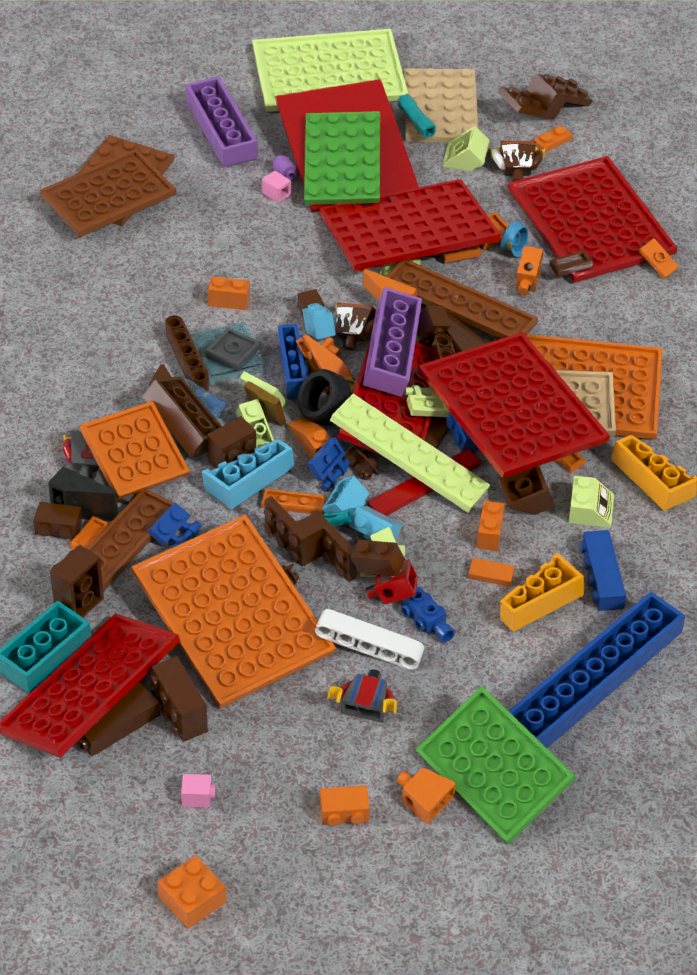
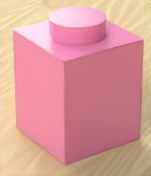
M273 171L262 179V193L279 203L291 195V180L277 171Z
M183 774L182 807H210L211 798L215 799L216 784L211 783V775Z

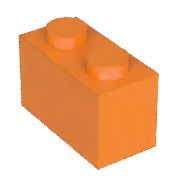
M211 276L208 287V306L247 310L250 301V281Z
M483 502L477 538L478 549L498 551L505 503Z
M367 785L320 789L322 825L337 826L342 823L361 824L368 822L370 807Z

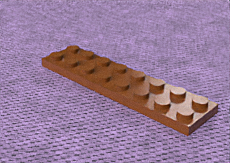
M410 260L399 262L386 276L416 288L417 297L422 298L421 303L444 306L446 312L454 315L458 320L500 339L521 332L527 336L538 323V318Z

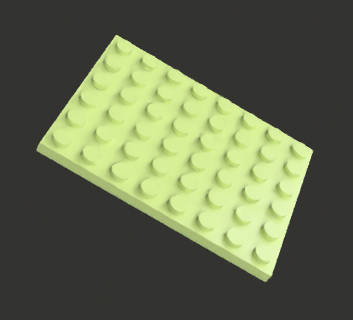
M391 29L252 40L266 112L279 111L275 101V96L377 79H381L388 101H397L401 95L408 94Z

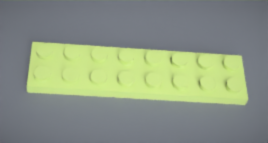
M352 394L330 419L331 422L468 513L490 487L489 483L355 394Z

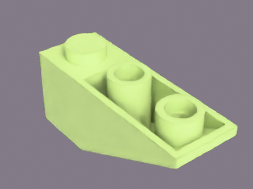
M256 399L240 404L235 412L237 418L242 416L256 430V448L274 441L259 400Z

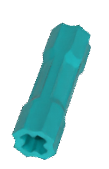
M409 94L401 95L397 99V106L416 125V129L424 138L432 137L436 133V125L430 118L425 116L417 106L416 101Z

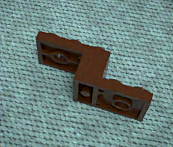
M546 73L545 75L536 74L527 90L522 89L521 91L514 87H501L498 92L518 113L553 120L556 119L565 102L590 106L593 101L588 96L587 91L577 86L578 83L575 80H566L560 76L552 77Z
M272 496L265 499V531L268 535L275 537L278 545L289 552L294 562L297 561L303 567L323 556L327 563H331L335 567L339 576H344L348 582L356 578V566L350 557L354 550L353 546L318 511L296 522Z

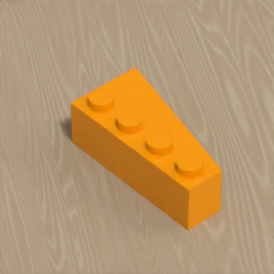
M633 435L615 441L611 460L663 511L696 496L697 476L691 477L686 474V469L680 465L678 467L668 462L669 458L664 455L655 454L652 452L653 448Z
M556 553L552 556V560L549 563L545 562L540 567V571L535 575L531 574L526 578V582L522 586L518 585L500 600V620L513 632L582 597L584 595V576L561 555Z

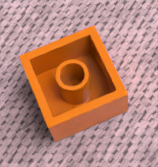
M196 855L157 881L159 898L188 929L227 902L226 886Z

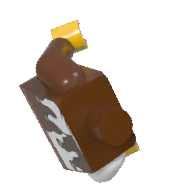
M501 140L500 151L499 146H496V149L488 147L489 157L504 171V175L512 176V182L524 179V176H530L531 170H535L544 159L546 150L545 148L538 150L536 141Z
M338 302L335 307L336 310L332 314L335 332L342 339H345L344 349L354 350L356 341L366 342L372 335L376 309L371 305Z

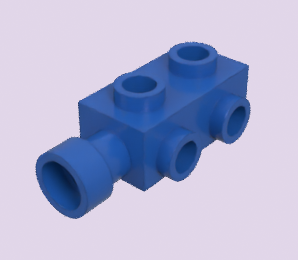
M420 586L416 588L415 596L402 600L401 611L406 618L411 616L419 631L424 630L427 634L435 632L436 637L442 643H446L453 638L455 630L449 624H446L447 613L445 609L439 606L432 599L431 595Z

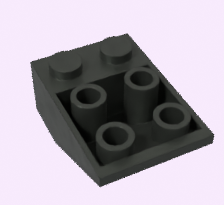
M64 466L48 482L50 502L81 507L83 519L90 520L94 516L103 521H113L118 515L116 491L109 486L102 485L94 479L85 477L75 470H70Z

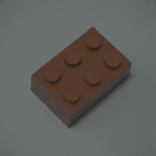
M78 545L74 550H71L62 561L55 564L50 570L54 603L58 600L84 618L104 599L100 557L82 545Z
M176 656L153 665V676H150V680L154 690H151V694L161 704L164 718L170 719L171 728L175 736L179 735L182 741L185 742L208 732L207 705L178 657Z

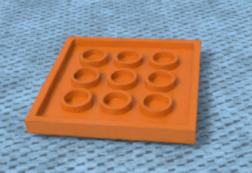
M153 401L83 423L79 427L108 485L116 491L117 500L138 493L141 490L181 478L190 472Z

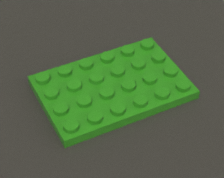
M380 111L306 113L305 205L380 203Z
M483 686L471 695L415 749L439 775L456 783L455 791L508 844L577 779Z

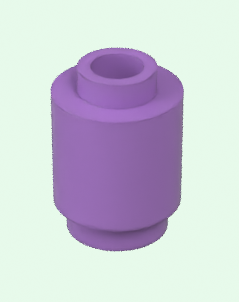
M279 155L273 160L275 171L289 180H293L297 176L298 169L288 157Z

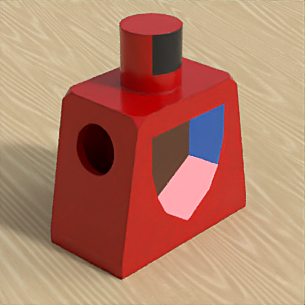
M410 559L404 561L398 576L377 575L375 584L366 587L369 599L380 597L383 604H389L415 596L418 575Z

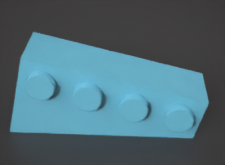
M277 439L254 449L255 452L252 454L237 456V460L228 464L226 461L222 462L214 470H203L204 489L226 506L233 509L294 468L293 449Z

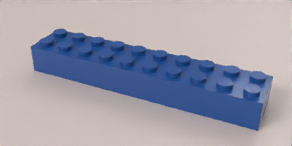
M652 591L649 592L514 705L509 712L536 739L548 748L683 631L685 615Z

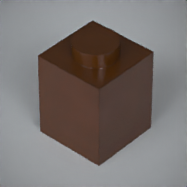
M317 289L298 293V308L302 316V309L308 308L310 304L319 303L324 307Z

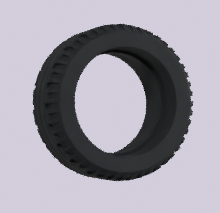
M327 369L316 370L306 377L299 389L297 398L299 411L306 419L319 425H332L333 422L330 421L332 415L351 396V389L348 381L343 376ZM330 385L329 399L324 407L318 410L319 397L322 391Z

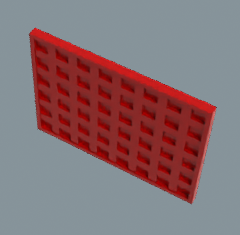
M462 179L380 195V203L335 204L319 208L321 218L354 271H364V269L382 267L387 264L420 259L430 255L435 256L439 253L454 252L458 249L473 248L477 245L501 241L500 232Z

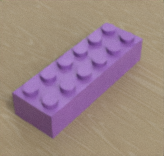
M218 76L185 84L186 102L222 166L226 167L258 159L257 140L221 78Z
M387 287L383 288L375 312L363 380L364 386L402 397L410 379L422 298Z

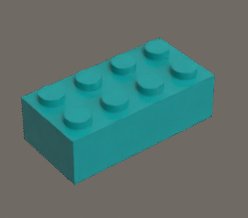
M57 600L0 649V673L29 694L91 636L90 622Z

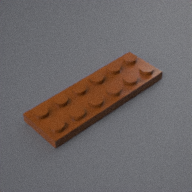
M148 489L141 490L87 547L88 550L100 557L103 592L153 539L148 533L149 529L174 502Z

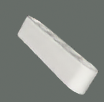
M330 609L322 611L315 628V633L323 639L412 670L418 668L424 652L423 644L417 640Z

